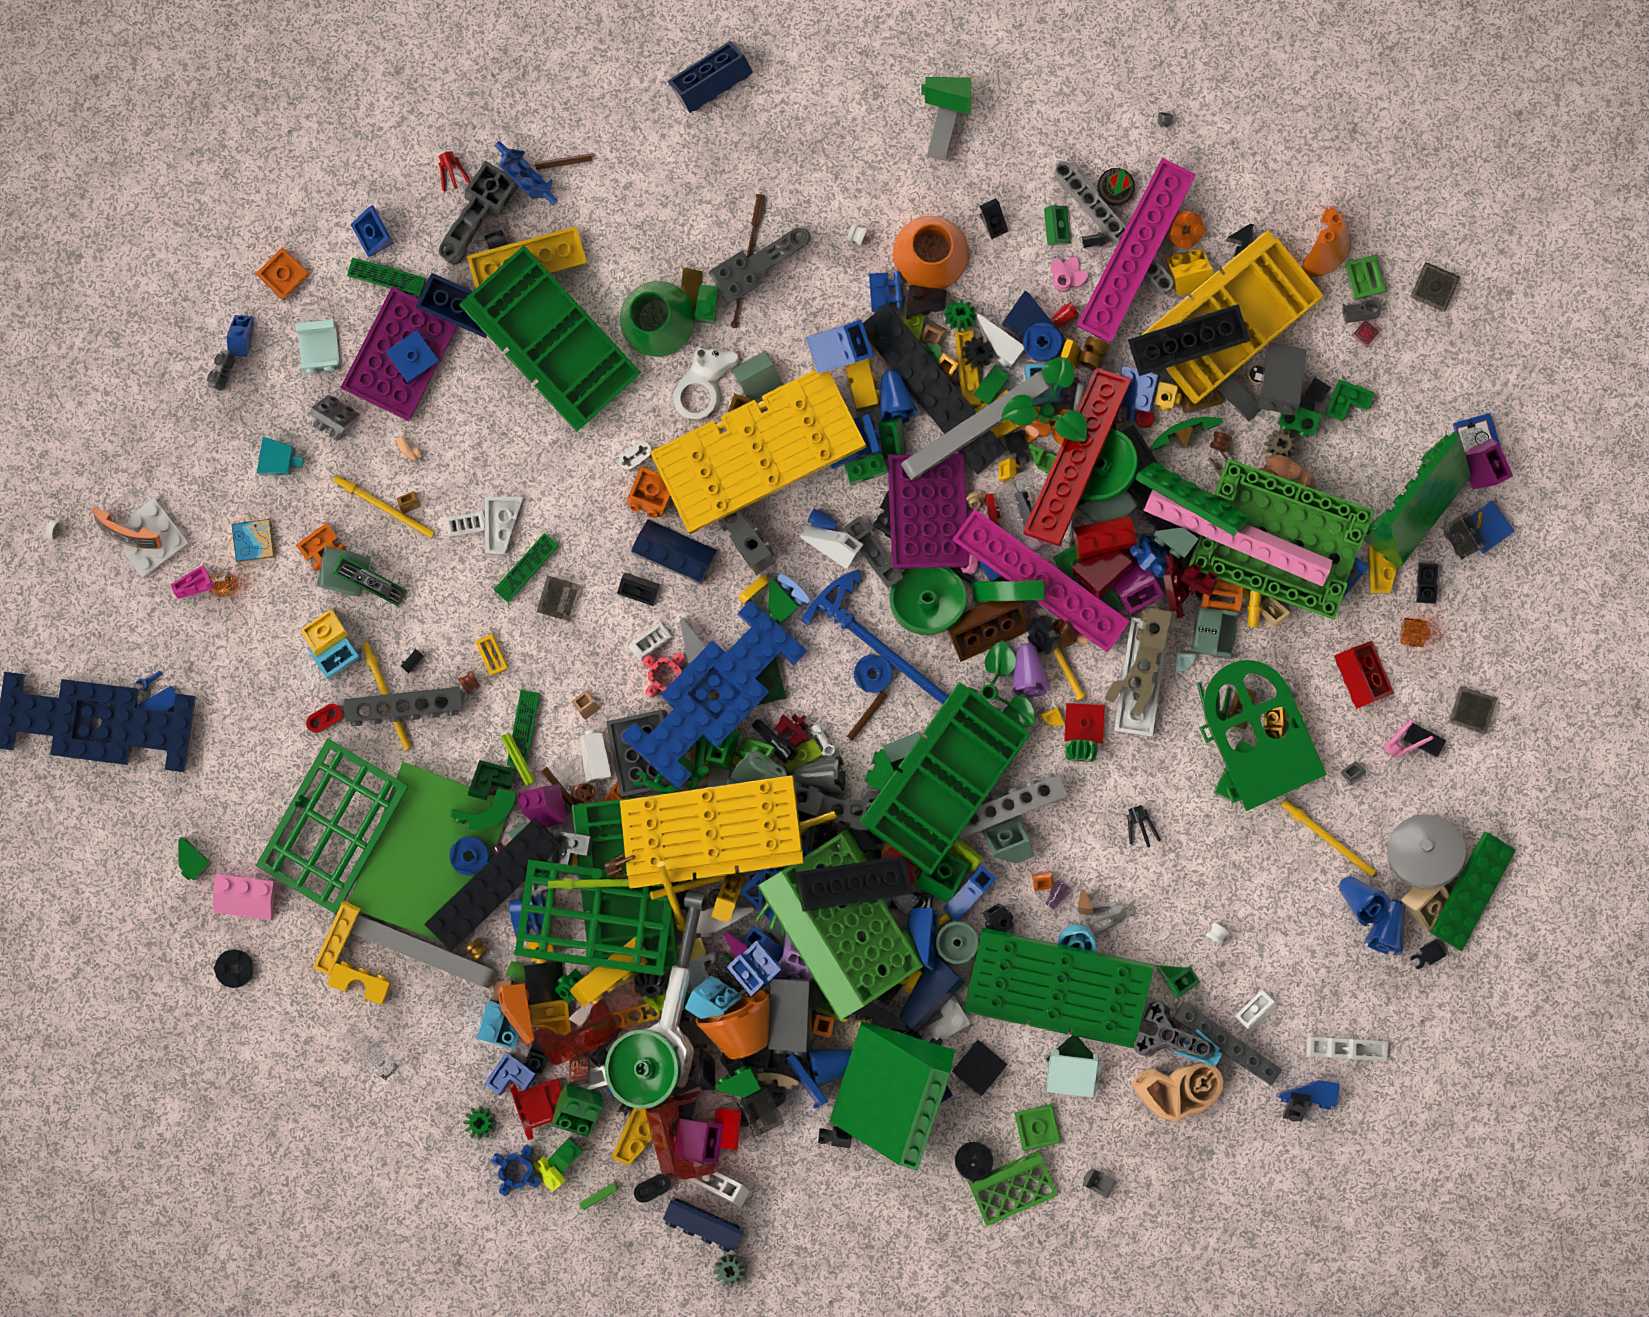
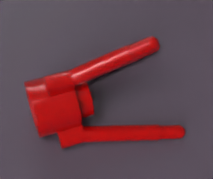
M452 151L439 155L440 162L438 165L443 192L446 191L444 169L449 171L453 187L457 188L453 169L456 168L455 165H457L468 185L471 181L460 164L458 157H454Z

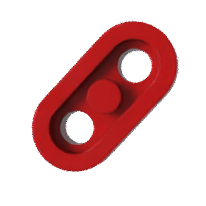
M328 704L311 714L306 720V726L309 731L320 733L342 719L343 711L336 704ZM332 710H335L337 713L335 717L330 716ZM315 720L320 721V725L318 727H315L313 725Z

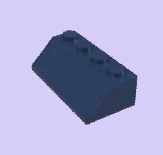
M729 41L667 82L682 105L691 113L698 110L708 101L714 100L722 92L731 89L733 85L747 79L753 71L744 54Z
M431 273L416 308L483 338L487 337L483 330L459 306L473 291Z
M648 519L638 534L631 550L633 555L702 585L717 550Z
M674 1196L663 1217L666 1225L675 1229L677 1226L684 1229L683 1232L690 1236H694V1234L702 1237L701 1240L708 1244H712V1242L719 1244L718 1248L726 1252L735 1250L744 1230L743 1227Z

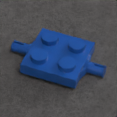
M1123 366L1121 376L1130 378L1131 385L1122 405L1129 409L1126 420L1134 422L1136 411L1152 412L1160 375L1149 373L1139 376L1137 368Z

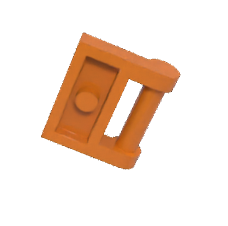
M1217 578V584L1212 594L1235 598L1234 603L1210 600L1209 596L1203 593L1201 608L1211 607L1240 613L1244 587Z

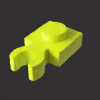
M544 1156L533 1165L538 1172H541L542 1176L540 1178L551 1192L566 1181L555 1166H549V1162Z

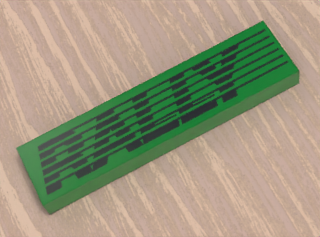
M353 257L347 274L350 278L390 289L394 287L404 293L419 297L422 294L426 281L425 277Z
M544 533L495 587L494 591L509 603L559 545Z
M520 690L512 737L527 764L540 693ZM508 754L507 766L516 767L510 754Z

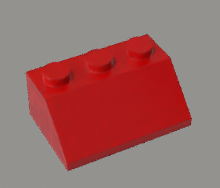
M1129 516L1072 528L1078 563L1118 549L1123 554L1130 553V548L1136 545L1134 524Z
M1372 641L1334 655L1336 665L1340 669L1344 684L1348 688L1356 709L1394 694Z

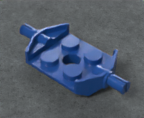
M501 141L495 144V147L502 153V158L498 165L531 199L546 198L551 205L558 201L550 193L553 180L550 179L546 183L542 176L530 167V164L522 158L525 151L509 149Z

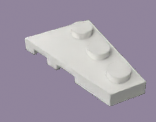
M484 497L485 555L505 554L523 497Z

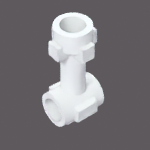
M821 723L812 726L811 733L813 736L817 735L823 747V756L834 757L836 747L829 744L824 734L825 726H822Z

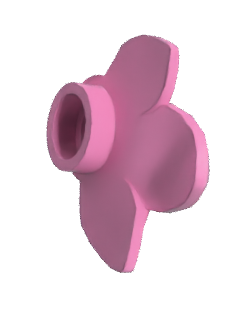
M1077 257L1069 258L1064 263L1057 258L1052 262L1053 284L1057 290L1066 291L1071 286L1078 287L1086 281L1088 273L1078 271L1079 262ZM1060 279H1065V280H1066V284H1065V285H1061V284L1059 283V280H1060Z

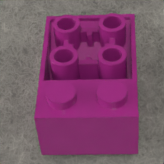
M1131 552L1127 554L1132 559L1133 570L1113 587L1128 616L1164 597L1152 573L1142 569Z

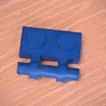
M888 272L869 274L871 311L876 312L886 303H896V310H904L903 302H905V296L902 291L904 279L901 278V272H894L893 280H888ZM895 286V296L890 297L889 287Z

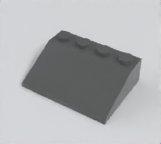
M657 710L606 721L621 797L657 791L645 785L637 787L633 784L634 781L642 782V778L636 775L639 771L645 772L647 778L654 780L659 772L631 748L621 736L634 722L649 735L667 716V710ZM666 778L660 783L667 787L672 785Z

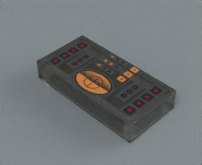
M589 1048L570 1050L569 1083L571 1086L590 1083Z

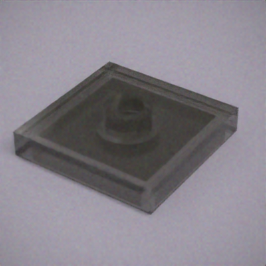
M1425 262L1410 298L1445 312L1460 276Z

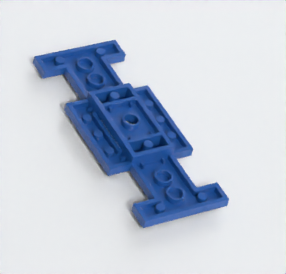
M752 600L737 614L750 626V629L726 653L712 640L662 692L660 697L673 708L663 721L649 735L634 722L621 736L631 748L677 789L692 775L678 762L702 736L718 748L769 693L756 680L764 669L779 654L794 666L807 653V650ZM716 691L719 694V699L711 700L709 693Z

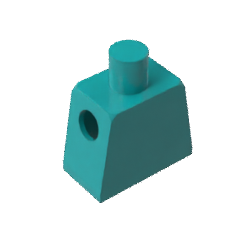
M263 437L257 473L259 475H291L292 467H303L304 457L294 456L295 449L290 445Z

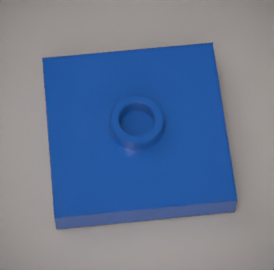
M417 330L386 351L407 383H410L439 362Z
M870 414L864 415L862 418L872 453L874 455L882 454L879 443L881 439L879 429H875Z

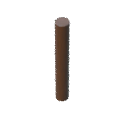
M590 153L535 162L536 170L589 162L592 161V156Z
M880 692L846 736L851 741L855 739L885 700L887 695L884 692Z
M545 767L541 772L552 785L560 784L562 798L571 809L572 805H578L548 767Z

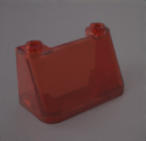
M602 1000L592 1006L590 1010L592 1023L562 1037H559L552 1029L546 1027L533 1032L549 1063L560 1065L604 1045L619 1028L607 1000Z

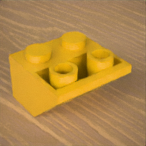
M1195 249L1166 258L1177 296L1192 293L1213 275V268L1203 249Z

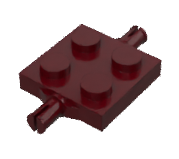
M1168 554L1165 556L1167 571L1163 576L1170 611H1176L1177 618L1185 616L1183 603L1189 596V586L1180 580L1185 569L1182 561H1174V555Z

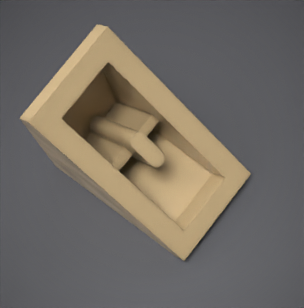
M1266 596L1261 600L1262 610H1260V614L1272 629L1291 615L1274 598Z

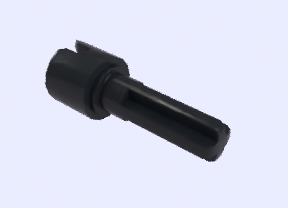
M756 719L753 722L752 727L771 746L775 747L774 754L782 762L787 764L788 759L792 761L797 756L798 750L788 740H781L761 720Z

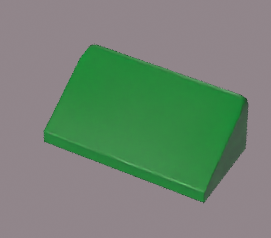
M1051 205L1044 208L1047 245L1070 244L1067 206Z
M895 418L879 421L884 458H887L888 455H905L906 445L902 419Z

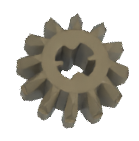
M1280 429L1279 433L1277 430H1273V436L1268 435L1267 439L1269 441L1264 443L1265 446L1270 447L1265 452L1270 453L1272 451L1273 454L1270 458H1273V455L1293 456L1295 452L1292 449L1297 448V444L1292 442L1296 440V437L1289 438L1291 431H1288L1285 435L1284 429ZM1279 442H1284V449H1282V447H1277V444Z

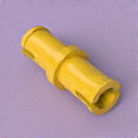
M1250 590V600L1247 604V626L1258 627L1260 610H1262V594Z

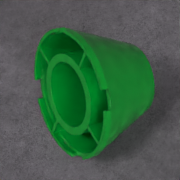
M651 281L635 288L625 299L620 312V327L626 341L636 351L652 357L667 356L678 351L690 339L695 326V311L690 298L678 286L665 281ZM652 301H665L668 306V318L665 324L655 331H643L639 323V316L643 307Z

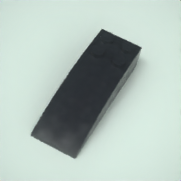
M1239 304L1128 339L1139 376L1250 341Z

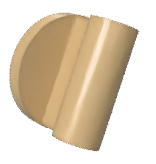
M981 490L966 493V507L968 509H977L982 506L984 500Z

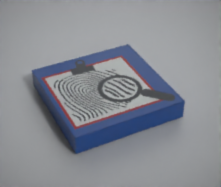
M1490 413L1453 423L1454 431L1461 437L1464 452L1491 438L1499 443Z

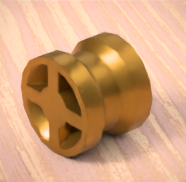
M479 937L465 949L466 953L472 955V959L475 962L489 950L487 946L481 943Z

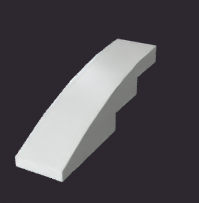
M1307 1037V1056L1387 1061L1388 1041Z

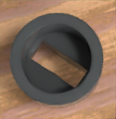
M1159 112L1158 124L1163 127L1164 123L1165 127L1170 126L1173 121V115Z

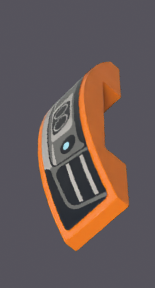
M93 507L92 512L97 525L114 540L142 549H160L162 547L159 534L142 528L139 533L113 523L110 513Z

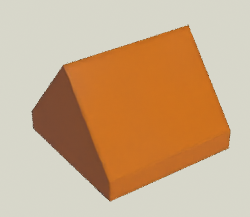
M1051 871L1031 874L1034 891L1053 888Z

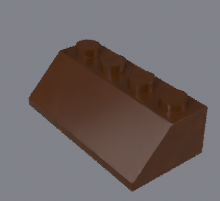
M988 601L964 612L959 622L949 629L947 633L960 662L991 649L1000 641H1009L1027 633L1028 630L1025 631L1027 620L1020 601Z

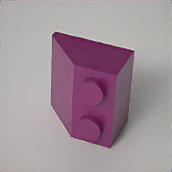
M560 784L543 786L518 793L521 812L529 820L536 818L545 828L567 822Z

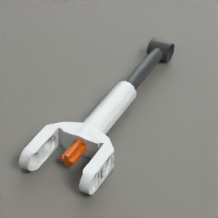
M689 890L685 895L684 904L686 907H689L677 965L672 966L660 1022L651 1028L645 1029L662 1034L674 1047H678L677 1053L681 1065V1074L677 1085L679 1087H684L687 1083L694 1054V1048L690 1040L679 1028L691 969L688 968L700 912L705 911L710 902L708 894Z

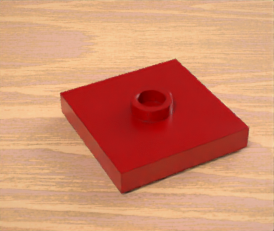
M1066 703L1064 742L1069 740H1086L1103 744L1105 705Z

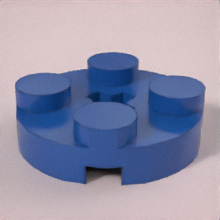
M1048 323L1034 324L1026 331L1023 338V348L1026 355L1039 362L1055 358L1062 343L1059 332ZM1040 337H1043L1044 341L1048 343L1044 347H1040V344H1037Z
M874 654L866 655L855 666L854 680L857 686L865 692H881L891 681V666L881 656ZM873 668L874 671H878L876 679L868 677L869 669Z
M464 837L452 845L449 859L451 865L458 873L470 876L476 874L487 864L488 851L481 840L475 837ZM468 850L472 851V855H474V859H470L469 862L466 861V857H463V854L468 853Z

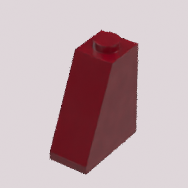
M1119 549L1072 566L1073 575L1098 599L1103 597L1133 570L1131 557L1127 553L1123 554Z

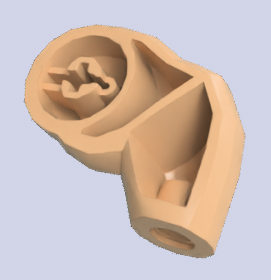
M1198 1062L1180 1067L1170 1076L1164 1075L1154 1068H1149L1132 1081L1131 1087L1147 1108L1157 1117L1178 1122L1191 1114L1200 1113L1211 1106L1223 1090V1078L1216 1066H1208L1205 1063Z

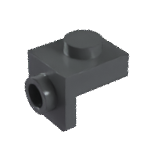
M1091 1168L1084 1176L1083 1186L1108 1199L1117 1181Z

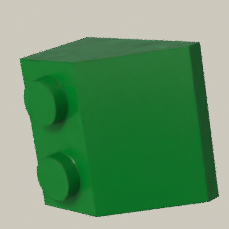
M947 852L932 875H928L921 870L914 885L948 903L954 896L970 864Z

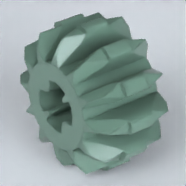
M727 1254V1261L722 1256L719 1257L722 1264L715 1262L714 1266L720 1269L713 1271V1274H720L716 1281L718 1282L723 1279V1287L727 1281L730 1288L733 1287V1281L740 1285V1280L737 1277L745 1279V1275L739 1273L746 1271V1267H739L744 1261L740 1260L737 1263L738 1255H735L733 1260H731L730 1254ZM729 1266H732L735 1273H731L730 1276L727 1275L725 1267L729 1268Z

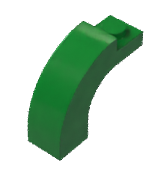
M496 788L494 801L485 812L470 814L452 809L450 817L454 818L453 822L461 824L469 821L467 829L483 830L493 827L509 814L514 804L516 792Z

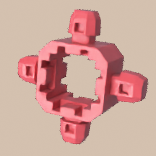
M679 652L673 657V661L665 657L655 662L653 657L647 655L642 662L647 668H651L648 672V680L652 685L648 686L645 694L650 698H654L658 694L657 691L659 689L663 692L666 688L653 678L654 674L666 663L678 673V677L682 672L678 666L684 663L686 657Z

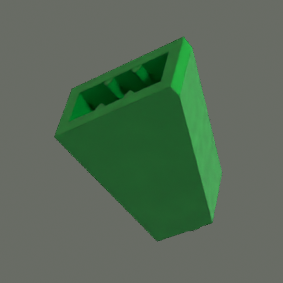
M925 77V84H921V95H925V103L964 114H971V78Z

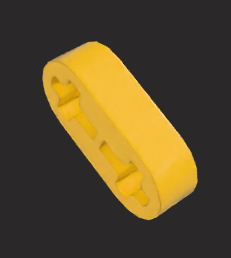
M763 574L737 598L743 604H746L769 584L770 579L766 574Z

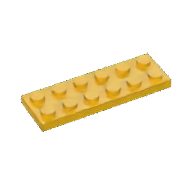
M577 226L466 256L475 288L482 284L523 245L549 273L587 263Z

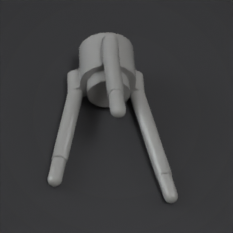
M1116 902L1110 904L1092 905L1093 910L1110 909L1107 910V915L1091 920L1090 924L1110 918L1111 923L1095 932V935H1099L1115 924L1121 923L1122 919L1127 918L1123 904L1116 905Z

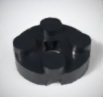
M1044 616L1034 617L1026 623L1025 631L1028 630L1029 633L1027 639L1029 643L1037 647L1039 653L1045 652V654H1049L1057 648V641L1060 639L1059 633L1053 630Z
M227 950L216 960L214 966L216 978L226 987H242L253 976V960L242 950ZM231 964L239 965L237 968L239 972L237 974L230 972Z

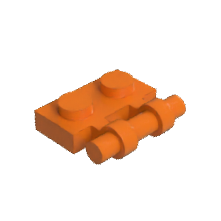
M327 522L296 544L307 561L313 557L317 560V562L311 565L315 572L320 569L322 557L319 553L324 550L325 545L330 546V549L346 550L343 543L335 547L333 543L339 538Z

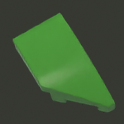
M1029 444V449L1038 470L1049 474L1056 455Z

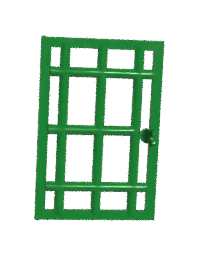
M327 738L255 866L331 911L334 915H337L342 902L348 896L408 790L409 785L399 781ZM330 750L337 752L330 765L324 763ZM343 757L361 767L354 780L336 770ZM320 769L325 774L309 800L308 797H305V794ZM367 771L385 781L378 795L360 785ZM331 777H334L349 786V789L330 821L313 809ZM394 786L398 790L391 802H389L385 798L391 787ZM357 791L374 801L356 835L337 824ZM380 806H382L386 811L367 843L362 838ZM297 808H305L284 846L280 845L278 842ZM310 817L327 828L307 861L290 850ZM335 832L350 841L351 844L334 874L330 875L315 866V863L332 833ZM357 847L362 848L363 852L346 882H341L339 879ZM275 850L279 852V855L273 866H271L267 861ZM286 857L304 868L297 881L279 871ZM310 872L328 882L321 896L303 885ZM336 887L341 891L334 903L328 901V898Z
M528 860L514 956L652 975H664L663 969L672 909L668 896L651 899V886L643 887L642 891L618 887L572 888L595 892L592 913L553 908L556 888H550L547 892L545 907L530 905L533 884L548 886V881L561 880L557 879L558 872L588 876L593 880L615 879V876L609 877L606 870L598 868L593 869ZM535 869L550 871V878L534 876ZM602 894L641 898L639 919L600 914ZM649 900L664 902L662 923L646 921ZM529 912L544 914L541 935L526 934ZM552 916L591 921L588 942L549 937ZM603 922L637 927L635 948L596 943L598 923ZM645 928L661 930L658 952L642 949ZM524 941L540 943L539 950L523 948ZM556 945L587 950L586 957L547 951V946ZM594 951L633 956V963L594 958ZM641 957L657 959L656 966L640 964Z

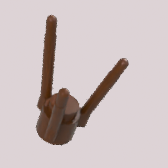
M624 853L606 862L605 869L609 877L615 876V879L628 877L627 873H621L624 871L623 864L635 859V855L625 858Z

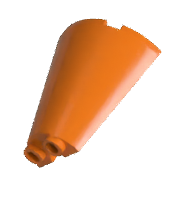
M1329 205L1326 206L1320 223L1328 225V228L1320 231L1309 255H1306L1301 266L1310 277L1323 276L1337 269L1347 257L1350 249L1351 234L1349 226L1340 212Z

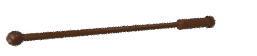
M756 194L751 222L753 227L747 258L751 255L756 227L760 221L763 201L765 199V195ZM742 297L737 300L734 320L731 322L732 328L738 327L737 319Z

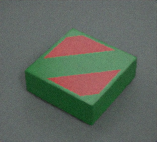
M1124 169L1107 178V182L1116 196L1133 186Z

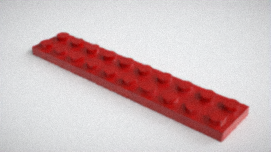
M1095 367L1077 408V412H1080L1086 419L1087 439L1085 442H1076L1064 438L1024 528V535L1060 547L1131 385L1130 378Z

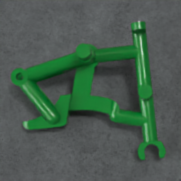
M704 736L696 742L694 764L685 755L678 761L692 774L688 779L691 781L688 791L696 790L699 780L703 779L709 771L708 767L704 766L708 740ZM639 771L636 775L642 778V782H633L637 787L645 785L657 790L659 795L679 792L676 791L674 785L667 787L660 784L665 778L660 773L657 774L654 780L647 778L645 772Z

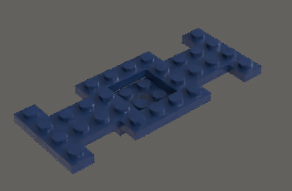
M4 672L0 697V749L14 751L16 733L24 732L53 736L50 752L52 756L128 765L130 749L133 746L167 751L165 770L186 771L196 696L176 694L173 712L137 708L139 689L61 679L59 698L24 694L25 674ZM95 717L101 719V725L98 728H94L91 724Z

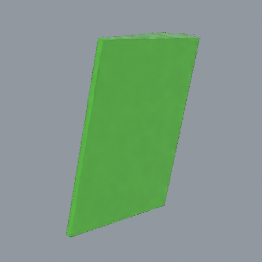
M402 762L396 779L408 784L409 788L359 874L348 903L360 908L362 913L440 941L424 925L425 922L474 876L460 874L453 868L449 859L452 845L461 838L475 837L486 846L489 862L493 857L508 815L493 827L483 830L467 829L469 821H465V824L453 822L454 818L450 817L451 810L480 814L490 808L495 796L489 794L487 801L468 796L469 786ZM394 786L392 787L391 793L387 800L389 802H391L396 791L398 790ZM468 850V853L463 854L467 862L470 859H474V855H472L470 850Z

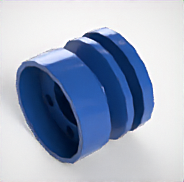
M537 894V904H535L534 898L531 896L530 905L545 907L546 902L543 895ZM522 898L509 900L510 915L516 939ZM528 913L526 934H530L531 928H534L536 935L541 934L540 927L543 925L544 914Z

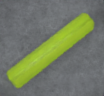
M510 733L502 735L501 739L525 785L529 786L535 783V779Z

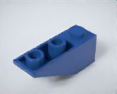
M980 866L943 907V910L957 922L997 878L985 867Z
M1316 1080L1277 1093L1276 1097L1281 1098L1280 1102L1287 1103L1291 1092L1311 1095L1310 1107L1312 1103L1319 1104V1108L1331 1110V1106H1337L1340 1084Z

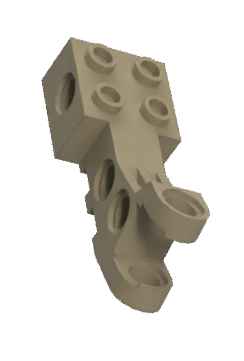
M1147 606L1146 610H1142L1140 620L1143 622L1142 629L1138 628L1136 635L1139 645L1135 663L1123 681L1112 682L1105 696V699L1114 703L1123 686L1138 693V700L1130 711L1137 716L1141 715L1154 691L1153 673L1158 672L1159 669L1156 660L1158 653L1162 654L1172 615L1171 611ZM1151 623H1157L1158 625L1155 632H1149V625ZM1148 660L1150 667L1147 670H1141L1139 667L1141 661ZM1132 678H1140L1141 683L1138 687L1130 685Z

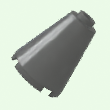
M841 756L796 767L791 773L794 780L801 783V787L807 789L809 786L820 789L822 792L838 795L843 794L842 791L845 790V771L841 768V765H844V761Z

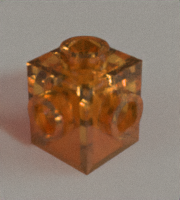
M1404 618L1400 630V643L1412 647H1424L1425 641L1429 640L1430 637L1427 621Z

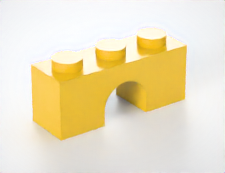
M345 961L334 964L327 983L328 986L346 992L353 981L360 980L366 987L364 999L381 1005L385 1003L392 982L388 981L389 977L377 974V977L370 975V970L359 967V970L351 968L352 964Z

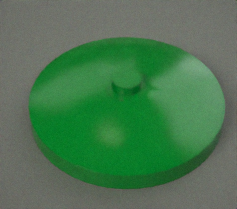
M1111 428L1083 492L1082 499L1092 502L1108 501L1120 496L1133 483L1138 472V455L1130 439L1122 432Z
M950 568L905 569L901 573L904 578L891 587L890 607L894 618L903 628L915 634L937 635L948 631L959 622L966 608L965 586L960 577Z
M652 1030L628 1032L614 1042L607 1054L605 1077L608 1087L620 1102L629 1107L637 1109L656 1107L670 1098L679 1083L681 1065L678 1053L673 1044L658 1032Z

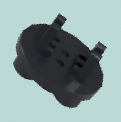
M979 1142L963 1144L955 1156L957 1172L963 1178L970 1181L984 1179L993 1167L991 1150Z

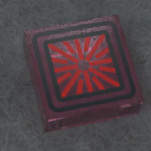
M1364 320L1352 336L1367 347L1378 335L1379 331Z

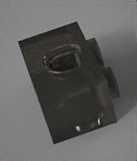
M1467 512L1441 527L1444 531V536L1451 542L1454 552L1461 560L1487 545Z

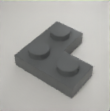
M556 831L555 838L562 846L552 855L551 863L572 866L574 854L591 856L594 837Z

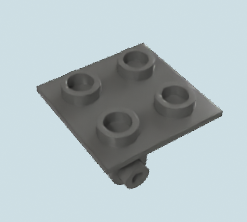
M230 350L217 353L214 359L215 368L209 372L207 377L208 387H214V389L219 391L225 388L228 379L221 377V375L229 378V375L222 373V371L231 373L230 369L233 368L236 361L234 359L235 356L229 355Z

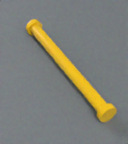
M1057 644V648L1053 653L1076 695V701L1087 695L1081 690Z

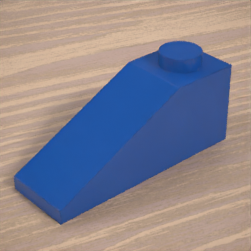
M910 908L907 924L923 964L929 970H934L938 913L933 908Z

